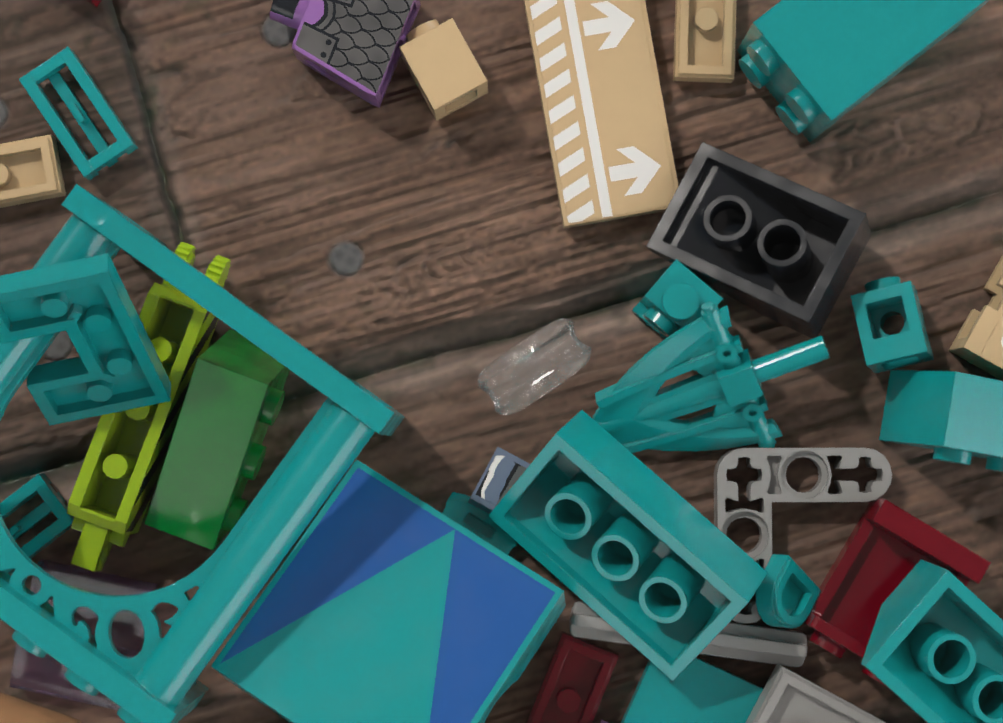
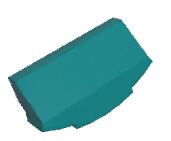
M452 492L442 514L508 555L511 549L518 543L488 517L489 513L468 503L471 496Z

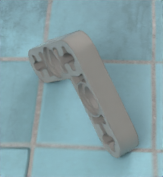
M737 448L729 450L720 457L715 465L714 525L726 535L727 528L734 520L745 517L754 521L759 529V541L753 549L745 553L755 561L760 559V566L765 569L772 556V502L873 501L884 495L891 485L892 471L890 463L883 454L870 448ZM800 457L813 461L819 474L815 486L806 492L795 491L790 487L786 479L787 467L793 460ZM827 457H837L834 469L857 468L859 458L864 457L866 467L876 469V480L867 481L865 491L859 492L858 482L834 480L837 492L828 493L832 473ZM738 458H746L747 467L757 469V481L747 483L746 497L747 501L759 499V511L746 508L725 510V500L727 498L739 501L737 483L727 481L726 477L727 469L737 468ZM756 600L749 601L748 611L739 612L732 620L743 624L760 620L761 617L756 607Z

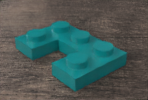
M109 253L0 276V341L2 344L66 331L79 354V357L35 365L27 376L26 386L49 426L171 401V381Z

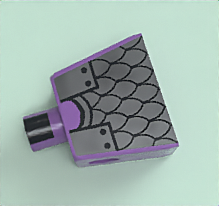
M273 0L270 19L297 29L292 50L300 62L371 105L380 108L401 56L399 47L406 43V35L411 31L421 4L420 0Z

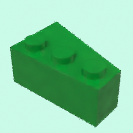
M229 329L197 358L145 521V525L211 550L215 549L227 532H231L248 507V500L241 497L248 479L254 481L262 465L267 448L262 445L269 425L272 426L279 414L285 396V391L282 390L290 372L288 368L235 330Z

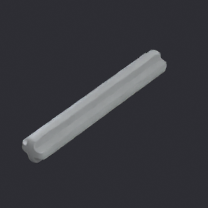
M578 601L574 603L569 620V629L572 636L632 645L585 602ZM729 622L700 654L800 667L807 656V636L802 631Z

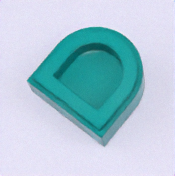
M772 554L765 568L768 573L756 590L758 613L761 619L769 626L797 628L808 618L821 589L789 555Z

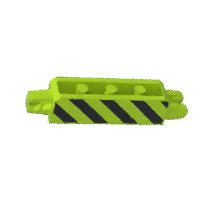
M180 242V245L175 250V254L193 266L196 248L188 243ZM216 255L206 270L205 275L222 288L231 266L230 259ZM163 280L162 285L156 282L153 284L146 296L139 317L171 381V401L101 415L68 502L67 514L74 516L71 528L81 532L71 563L93 572L103 569L113 544L125 547L130 534L138 533L163 468L197 358L208 349L219 319L166 280Z

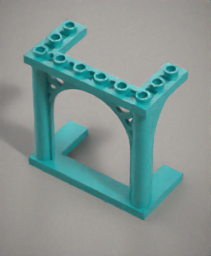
M76 184L61 204L73 214L32 269L109 253L113 260L120 249H123L328 397L213 555L186 577L158 590L132 595H105L85 591L66 584L45 572L23 552L11 536L0 513V619L15 630L12 634L13 640L23 649L37 657L44 658L46 654H49L68 668L64 673L67 680L81 691L91 696H97L101 692L120 706L117 715L125 723H178L198 705L209 689L197 680L201 672L372 435L377 432L381 435L392 436L405 416L358 382L340 373L165 246V243L118 209ZM60 332L3 344L0 341V421L19 387ZM12 568L15 569L11 576L5 571H3ZM30 575L38 577L41 582V588L36 594L25 587V581ZM198 586L199 589L190 599L186 591ZM52 597L54 607L47 603ZM161 602L170 603L178 608L177 613L173 617L164 621V623L171 625V628L164 637L162 636L160 620L153 611ZM79 607H87L97 614L98 622L95 629V637L91 634V629L84 620L78 621L76 624L74 614ZM122 610H129L136 614L143 625V647L138 655L134 657H127L121 654L112 640V623L114 617Z

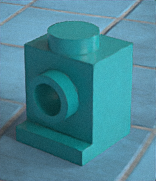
M676 259L633 308L632 312L663 339H666L677 330L702 317L701 306L704 303L712 301L718 305L723 298Z
M897 276L880 278L864 285L865 292L851 295L866 366L875 374L934 360L917 289L911 281L901 283L900 277ZM892 315L903 317L904 327L901 332L893 335L884 332L883 324L888 317Z

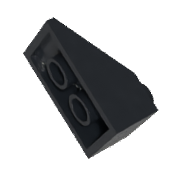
M702 142L646 247L651 252L671 263L677 259L702 281L761 315L810 338L818 337L869 241L871 233L866 213Z

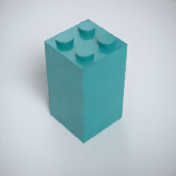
M781 0L752 23L737 49L738 53L742 56L738 61L739 66L755 87L761 89L765 86L776 99L779 105L775 109L783 124L794 135H799L802 132L807 140L811 142L968 20L989 0Z

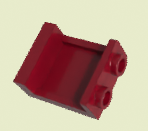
M878 498L870 501L819 587L821 592L808 618L804 622L815 629L809 640L840 659L847 649L863 658L881 605L920 559L949 570L965 586L968 585L969 581L979 584L991 562L888 500ZM863 667L861 672L883 684L868 669Z

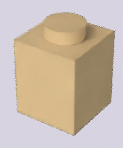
M453 18L440 25L436 19L427 21L406 35L408 42L399 47L402 60L436 121L488 93V81Z

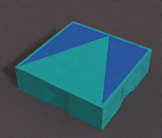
M356 459L211 667L226 680L289 723H485L493 706L502 694L520 678L565 609V594L561 588Z

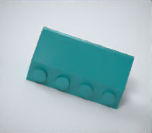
M583 410L577 413L552 437L488 515L491 520L672 681L685 670L749 603L768 573Z
M920 559L881 605L861 664L926 723H1003V620L949 570Z

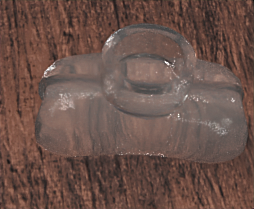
M561 318L549 323L513 346L484 368L479 374L478 388L488 393L491 397L497 414L511 415L521 411L550 393L586 365L590 359L592 349L591 346L581 343L574 331L575 322L571 319Z

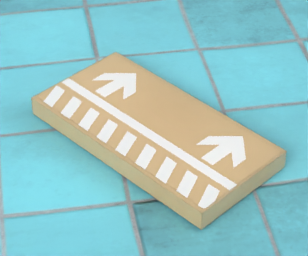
M523 0L563 228L666 211L679 186L645 0Z

